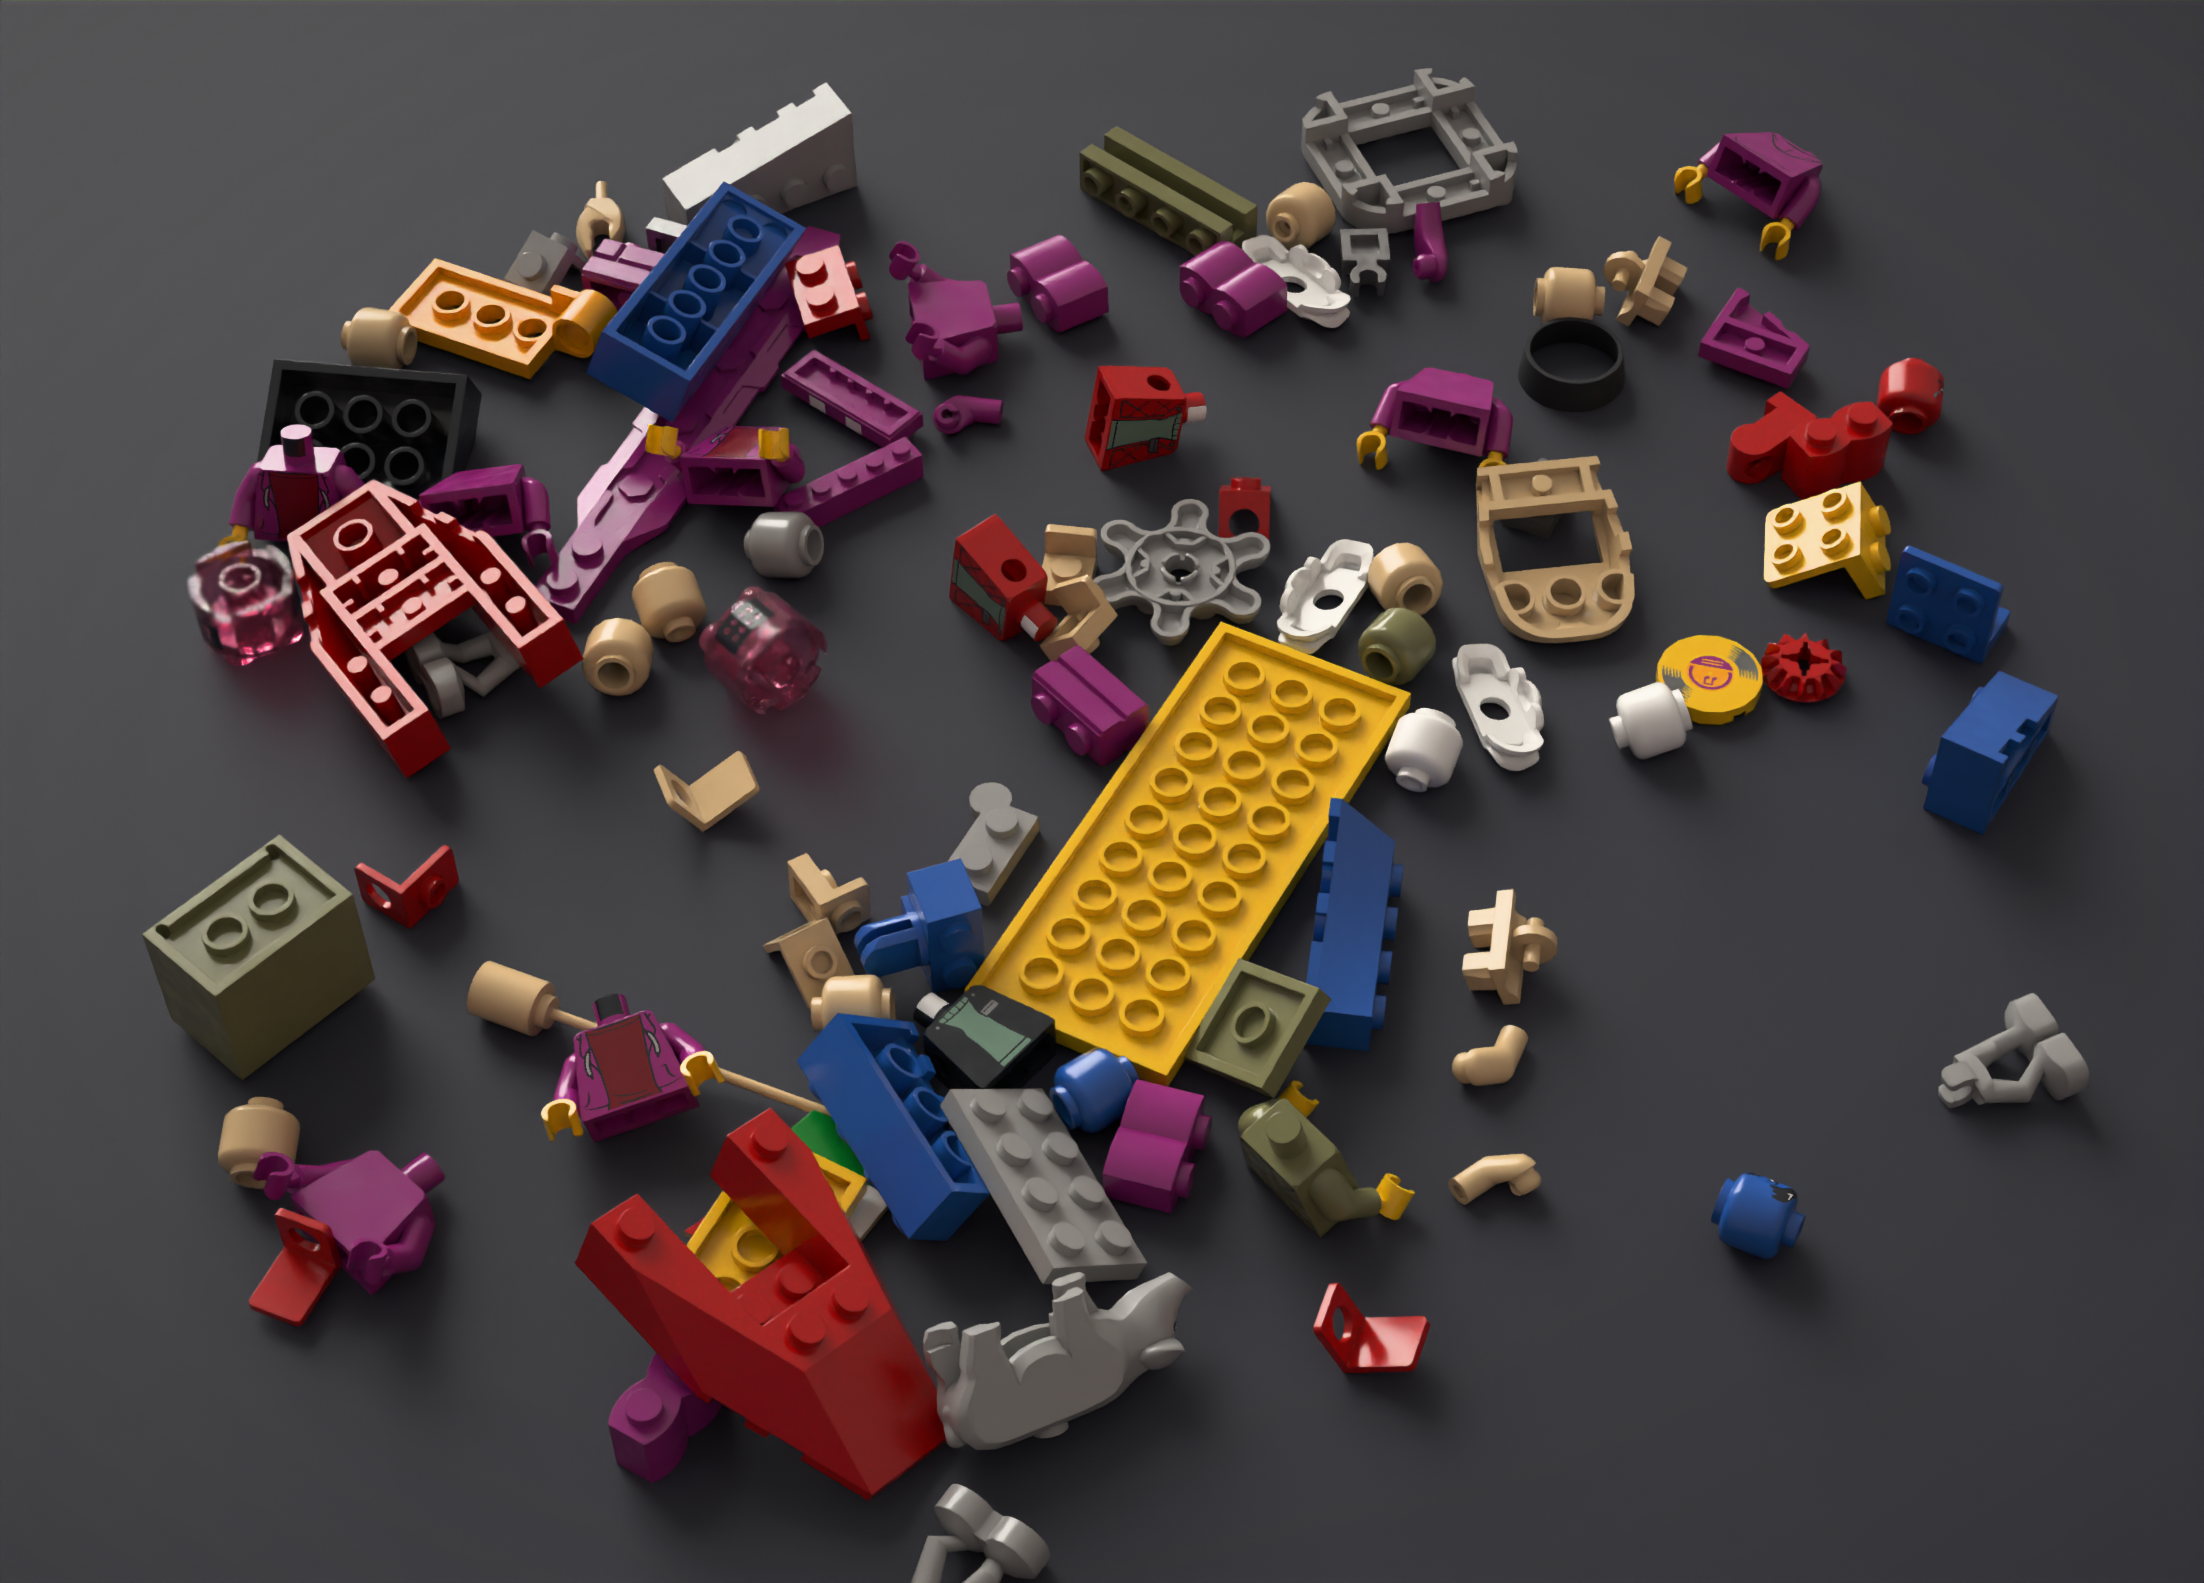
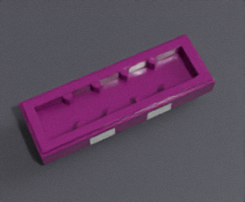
M812 350L781 375L783 389L881 447H885L903 437L908 439L924 426L922 412L816 350Z

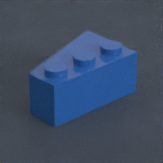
M1998 671L1984 688L1978 687L1969 706L1941 736L1937 755L1935 754L1931 758L1924 772L1922 784L1928 786V791L1923 809L1984 835L2047 736L2059 696L2001 671Z

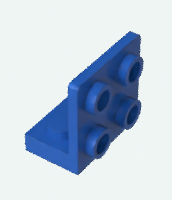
M1906 546L1901 553L1886 624L1982 664L2007 627L2011 611L1999 606L2004 589L2002 584L1915 547Z

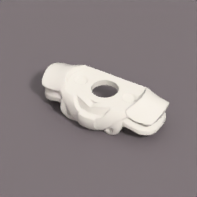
M1260 235L1245 240L1242 243V250L1254 263L1266 265L1275 271L1285 282L1297 283L1305 289V291L1300 293L1287 291V307L1299 317L1312 320L1327 328L1338 327L1349 317L1350 311L1347 306L1350 302V296L1339 290L1341 286L1340 277L1336 270L1331 268L1323 258L1314 253H1308L1306 247L1301 244L1292 247L1288 251L1276 238L1269 235Z
M1347 539L1336 541L1330 545L1321 560L1310 556L1307 558L1304 567L1295 570L1286 582L1285 591L1279 605L1282 616L1277 620L1278 630L1281 632L1278 637L1280 644L1306 654H1312L1329 639L1334 638L1369 586L1367 580L1368 570L1374 559L1373 548L1370 544ZM1337 595L1343 599L1340 606L1331 610H1321L1315 606L1316 601L1323 596Z
M1491 644L1461 646L1457 657L1452 660L1456 687L1483 747L1488 750L1501 767L1507 770L1520 771L1536 764L1539 760L1538 750L1541 749L1544 742L1539 732L1544 725V715L1538 689L1531 681L1526 679V674L1522 667L1510 669L1504 653L1498 647ZM1484 703H1496L1506 709L1509 717L1503 720L1491 719L1482 713L1480 706Z

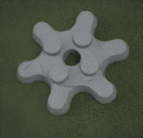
M1185 499L1173 506L1170 523L1165 528L1156 531L1142 530L1126 520H1113L1106 523L1101 529V541L1110 554L1119 557L1125 563L1118 571L1100 575L1093 581L1103 590L1107 601L1114 610L1129 605H1136L1141 612L1154 614L1151 619V630L1158 642L1168 646L1176 645L1185 638L1190 628L1189 620L1192 617L1208 619L1217 613L1238 624H1246L1254 620L1261 609V597L1255 590L1240 584L1236 576L1240 572L1257 568L1265 562L1270 553V542L1264 535L1247 532L1232 538L1217 537L1210 533L1206 527L1209 519V509L1199 500ZM1176 569H1184L1191 572L1190 575L1181 577V582H1176V577L1170 573Z

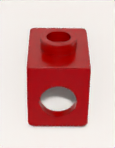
M1232 477L1231 485H1221L1219 490L1218 537H1236L1230 530L1229 519L1235 511L1249 509L1259 519V528L1256 533L1264 535L1269 540L1271 486H1261V478Z
M446 845L439 848L401 885L362 862L354 868L363 901L409 929L430 909L438 907L444 901L448 892L459 881L453 850ZM372 884L378 886L388 896L390 902L383 899L376 892Z
M279 1208L274 1218L284 1248L250 1297L249 1305L253 1311L298 1327L303 1325L341 1267L342 1261L329 1225L287 1209ZM294 1228L311 1234L320 1244L304 1239Z
M1330 1283L1317 1315L1313 1331L1343 1373L1411 1372L1417 1367L1430 1329V1322L1425 1316L1365 1318L1340 1283ZM1337 1307H1339L1344 1317V1333L1340 1341L1336 1338L1333 1330V1316Z

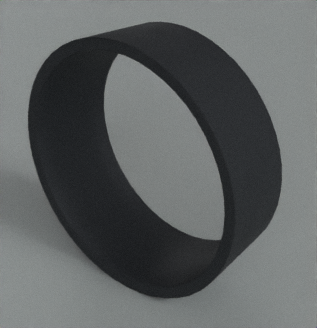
M1565 317L1547 321L1535 328L1527 338L1518 367L1519 383L1529 397L1539 404L1554 410L1587 412L1599 409L1615 400L1624 387L1625 370L1622 344L1609 328L1592 320ZM1579 343L1602 351L1614 361L1615 365L1605 374L1593 379L1567 380L1545 372L1535 363L1531 355L1535 351L1551 344Z

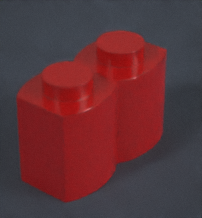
M1873 402L1853 403L1839 409L1831 418H1819L1804 422L1794 428L1789 434L1781 479L1801 500L1838 489L1842 483H1856L1867 480L1878 474L1884 467L1893 423Z

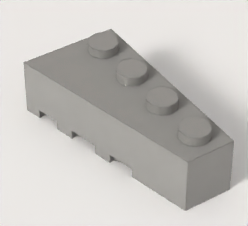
M827 82L812 90L815 97L798 107L792 102L776 111L779 118L757 131L752 126L737 134V139L733 144L720 153L714 148L662 178L667 216L672 222L688 226L723 181L780 214L856 187L857 175L852 113Z

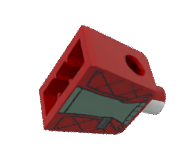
M1098 366L1084 439L1101 471L1172 454L1177 449L1182 424L1205 420V398L1201 392L1184 394L1174 373L1166 367Z
M996 514L955 539L949 598L1000 641H1007L1025 630L1038 642L1048 637L1054 631L1058 624V619L1044 606L1048 583L1046 571Z

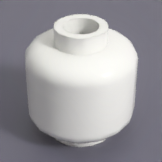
M1656 682L1621 695L1616 704L1618 716L1609 719L1619 749L1629 746L1633 754L1641 760L1681 747L1686 741L1685 731L1693 729L1691 718L1680 690L1671 691L1662 682Z
M1420 708L1415 713H1409L1398 720L1385 754V762L1389 770L1397 776L1396 781L1399 785L1411 791L1424 792L1427 790V787H1440L1448 783L1463 746L1462 737L1455 728L1456 724L1451 717L1434 709Z

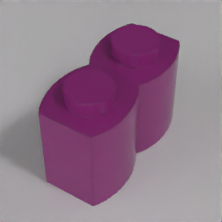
M1054 236L1009 255L1010 270L1007 272V281L1011 291L1016 297H1023L1032 306L1038 321L1042 324L1046 323L1058 333L1109 312L1108 285L1092 264L1082 259L1077 249L1064 236Z
M1220 241L1180 266L1179 290L1183 300L1190 307H1196L1203 313L1212 314L1214 320L1222 329L1228 330L1234 335L1247 337L1287 311V284L1266 265L1254 263L1241 248L1231 242Z
M1136 1080L1126 1103L1120 1127L1112 1141L1102 1174L1103 1189L1108 1198L1171 1214L1178 1197L1186 1199L1189 1197L1196 1172V1164L1190 1163L1195 1149L1205 1150L1212 1128V1116L1204 1115L1205 1096Z
M656 1353L649 1364L646 1378L628 1388L617 1400L610 1413L608 1426L616 1462L650 1483L662 1479L682 1459L688 1446L689 1436L704 1429L718 1414L722 1404L715 1399L708 1404L698 1398Z

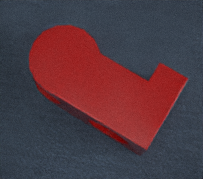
M1781 391L1766 401L1763 418L1754 424L1739 426L1732 432L1726 464L1727 473L1734 480L1746 484L1759 483L1769 476H1773L1783 469L1788 437L1791 431L1804 422L1817 419V416Z

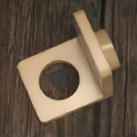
M740 751L732 754L690 786L661 764L653 769L669 807L702 832L753 797L760 789L747 757Z
M828 918L808 922L763 945L766 953L781 951L809 1009H811L812 998L822 996V989L829 978L855 975Z

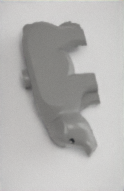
M1077 1272L1053 1281V1312L1049 1313V1323L1033 1325L1015 1331L1002 1340L1000 1322L978 1324L962 1331L961 1344L958 1326L951 1321L925 1330L923 1339L926 1363L937 1376V1413L943 1423L948 1446L960 1448L968 1444L976 1450H993L1031 1436L1036 1438L1055 1437L1064 1433L1069 1428L1068 1421L1099 1409L1115 1400L1144 1372L1162 1369L1172 1364L1185 1352L1182 1344L1174 1336L1180 1305L1184 1297L1193 1288L1174 1274L1168 1272L1128 1291L1117 1301L1112 1309L1103 1310L1098 1309L1088 1295L1085 1287V1274Z

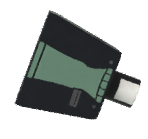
M983 985L971 986L953 1004H950L933 992L928 993L921 999L914 1011V1021L926 1028L923 1034L924 1055L929 1056L936 1071L934 1076L949 1090L1021 1089L1056 1055L1055 1020Z

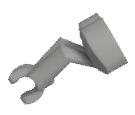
M492 632L459 644L444 643L434 633H431L405 651L410 670L417 683L425 688L432 709L439 719L465 710V690L463 684L484 697L515 670L520 669V664ZM489 656H494L495 658L477 677L452 662L455 661L463 664Z
M2030 993L2009 1002L2004 1016L2006 1031L1954 1056L1953 1064L1945 1067L1941 1072V1080L1944 1084L1939 1086L1938 1095L1949 1108L1963 1105L1972 1098L1978 1105L1984 1103H2028L2041 1081L2045 1089L2055 1100H2063L2086 1090L2090 1077L2087 1064L2082 1055L2065 1033L2058 1034V1024L2040 998L2034 993ZM2015 1049L2027 1057L2030 1062L2019 1081L1992 1079L1986 1069Z
M952 1484L933 1509L940 1525L949 1536L927 1537L911 1583H940L948 1552L970 1550L975 1553H984L985 1562L962 1583H1000L1004 1573L1016 1578L1035 1579L1051 1558V1553L1045 1541L1025 1523L1010 1516H1002L972 1490L959 1484Z

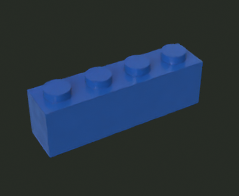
M1331 798L1328 815V841H1325L1320 893H1318L1314 934L1313 941L1311 942L1306 980L1307 984L1318 987L1331 998V1001L1306 1044L1369 1051L1372 1029L1383 1030L1387 996L1377 995L1378 984L1389 985L1393 951L1383 950L1384 940L1395 941L1398 907H1390L1388 905L1389 897L1400 898L1404 864L1393 863L1395 840L1343 799Z
M837 1013L796 1060L809 1080V1089L817 1099L823 1102L836 1123V1131L839 1137L851 1147L864 1168L865 1178H867L872 1187L878 1190L892 1212V1220L898 1230L906 1235L908 1239L947 1241L989 1196L990 1192L956 1133L951 1131L948 1124L949 1121L940 1107L945 1097L937 1095L931 1086L930 1080L936 1074L929 1056L923 1054L918 1056L913 1045L920 1037L914 1022Z

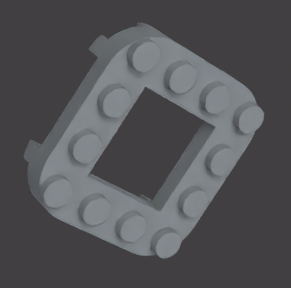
M1432 68L1414 70V85L1342 103L1337 102L1331 91L1323 93L1316 97L1315 107L1302 118L1301 150L1303 156L1342 217L1357 227V229L1387 228L1388 233L1414 229L1416 204L1440 202L1442 221L1496 206L1507 205L1512 201L1518 152L1514 141L1503 144L1474 102L1475 86L1467 78H1462L1459 83L1448 79L1432 77ZM1431 126L1460 169L1393 186L1386 174L1379 176L1374 174L1356 145Z

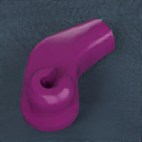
M1440 202L1416 204L1414 249L1417 257L1413 260V273L1419 280L1428 279L1431 283L1442 281L1446 276L1448 266Z

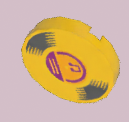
M1696 635L1678 640L1664 651L1656 671V682L1665 683L1671 691L1679 689L1687 706L1691 721L1699 724L1722 725L1733 722L1734 716L1740 715L1744 711L1745 715H1747L1755 708L1763 685L1762 667L1753 653L1738 642L1720 636Z

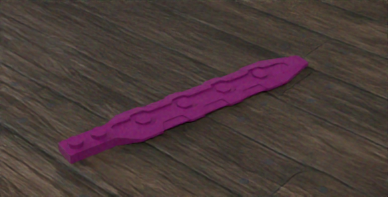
M808 226L787 262L839 245L840 248L841 235ZM785 265L734 341L673 423L644 407L632 423L633 430L608 464L599 467L577 497L578 528L558 554V562L555 565L551 564L535 585L537 590L565 621L576 624L624 556L667 530L687 502L682 472L669 464L663 455L651 454L645 451L648 424L678 428L677 440L682 441L690 448H693L724 427L736 426L758 393L766 391L780 371L779 364L800 334L806 331Z

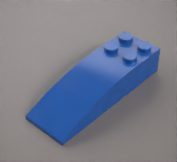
M723 181L602 331L586 374L673 423L754 312L785 265L784 263L787 262L803 237L806 228Z

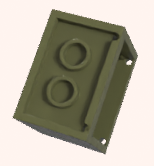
M281 835L275 837L142 934L171 1019L241 1080H244L376 979L353 894Z

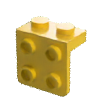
M1860 481L1792 504H1786L1770 511L1766 516L1764 580L1770 588H1779L1845 567L1866 600L1884 595L1885 572L1891 569L1890 557L1885 547V535H1889L1891 532L1886 510L1882 505L1875 506Z

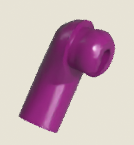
M956 395L935 408L933 424L938 431L945 434H955L975 422L1000 425L1003 418L1004 402L1003 400Z

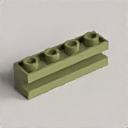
M1118 126L1104 135V150L1091 144L1079 153L1081 190L1118 210L1126 217L1156 232L1159 236L1187 250L1194 256L1199 255L1220 241L1231 242L1242 249V243L1245 240L1257 237L1256 204Z

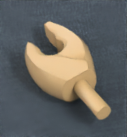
M604 181L596 183V198H591L587 202L584 211L577 221V241L587 259L594 255V238L596 236L608 235L610 240L622 243L625 234V218L615 201L607 198V183Z

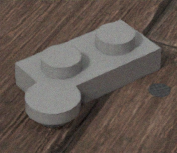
M995 782L983 783L971 791L969 796L970 811L977 819L948 860L962 859L980 904L988 907L1039 832V817L1014 808L1012 805V794L1009 789Z

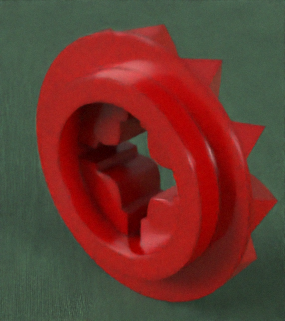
M1806 632L1799 640L1784 634L1779 643H1768L1760 664L1763 680L1772 691L1786 699L1806 703L1822 701L1836 694L1844 683L1847 669L1842 663V651L1830 650L1827 638L1818 642L1810 641ZM1800 659L1808 661L1810 669L1807 670L1806 676H1801L1802 670L1799 669L1798 664Z

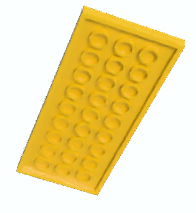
M1220 622L971 979L964 993L971 986L983 985L1029 1006L1055 1020L1056 1043L1082 1054L1093 1048L1107 1049L1117 1058L1125 1056L1134 1066L1139 1078L1168 1087L1184 1063V1055L1199 1025L1237 960L1240 958L1249 961L1328 837V815L1331 798H1340L1349 804L1393 735L1398 720L1405 716L1410 708L1411 693Z

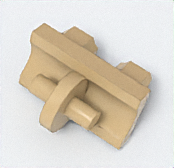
M1659 236L1654 243L1649 258L1644 261L1634 251L1616 252L1607 259L1603 271L1608 283L1616 291L1628 290L1616 318L1618 322L1629 327L1633 319L1638 315L1659 327L1665 319L1675 300L1673 294L1681 284L1688 269L1666 256L1672 242Z
M1514 889L1497 891L1495 908L1469 911L1468 931L1474 948L1490 946L1491 948L1487 952L1467 953L1464 955L1462 967L1463 976L1470 991L1497 989L1503 1005L1520 1004L1523 970L1529 972L1537 971L1539 965L1552 960L1558 950V938L1553 931L1544 927L1543 920L1533 917L1527 921L1525 917L1516 912V894Z

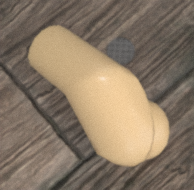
M1507 1025L1501 1029L1494 1047L1473 1048L1468 1053H1459L1452 1063L1454 1077L1462 1084L1471 1083L1475 1086L1502 1084L1509 1081L1528 1042L1526 1032L1519 1027Z
M1523 1153L1486 1156L1450 1179L1449 1188L1453 1196L1461 1204L1466 1205L1496 1184L1508 1181L1513 1194L1517 1196L1525 1195L1540 1185L1541 1176L1533 1167L1536 1162Z

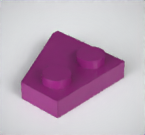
M1737 288L1701 340L1698 357L1789 389L1807 361L1810 345L1795 332L1785 329L1782 321L1770 311L1762 316L1749 304L1750 294L1744 289Z

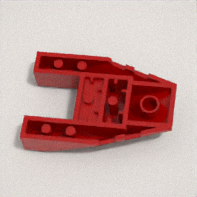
M374 479L287 535L296 581L301 588L303 598L302 610L304 618L309 625L312 639L310 642L311 650L406 779L446 753L451 747L429 709L389 661L470 607L539 688H542L584 659L564 619L487 532L469 530L461 526L455 517L444 512L435 514L423 508L418 500Z
M770 1107L726 1136L709 1176L784 1254L783 1257L732 1292H729L637 1193L590 1224L575 1264L698 1398L708 1404L715 1399L747 1419L744 1426L764 1438L770 1434L776 1436L802 1452L803 1455L800 1460L869 1501L946 1442L943 1423L937 1413L938 1389L876 1267L811 1149Z

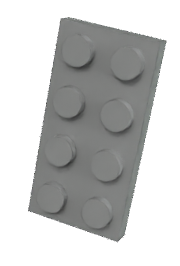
M1042 1088L950 1089L940 1107L1042 1284H1052L1055 1279L1077 1272L1085 1274L1086 1282L1137 1279L1147 1265V1262Z

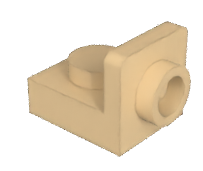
M1054 524L1046 526L1045 556L1042 568L1046 571L1048 583L1044 604L1062 606L1052 592L1061 582L1085 575L1090 576L1093 580L1095 579L1098 565L1097 531L1095 529Z
M807 853L787 861L790 897L808 922L828 918L835 934L855 929L862 922L870 918L869 885L862 877L837 887L831 873L827 869L820 871Z

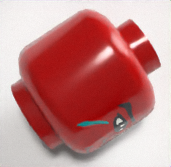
M1918 358L1904 359L1884 370L1879 381L1877 407L1893 423L1892 430L1902 434H1917L1937 422L1942 413L1944 377L1937 368Z

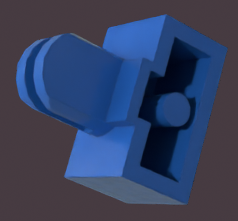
M959 858L908 872V895L900 897L902 915L864 925L855 935L854 944L861 957L860 960L866 974L882 977L920 966L933 993L967 986L985 961L982 907L962 859Z

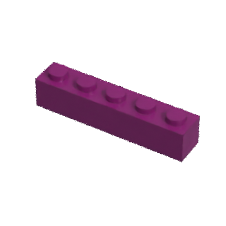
M903 437L783 495L773 507L774 512H802L808 515L816 526H824L924 477L922 454L906 437Z

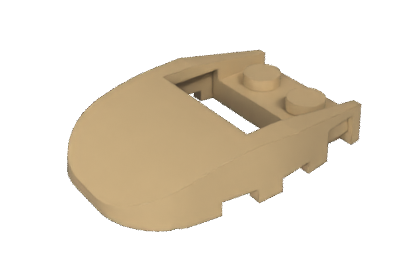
M1598 456L1477 468V555L1501 623L1509 632L1522 639L1539 643H1566L1602 638L1617 631L1632 609L1635 597L1634 574L1630 573L1629 560L1632 545L1629 532H1623L1617 516L1618 505L1612 490H1602L1596 476L1601 465ZM1584 511L1591 512L1601 563L1513 572L1502 571L1493 529L1495 520Z

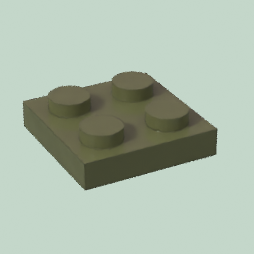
M1239 958L1199 1025L1184 1058L1197 1068L1275 1098L1331 998L1318 987Z

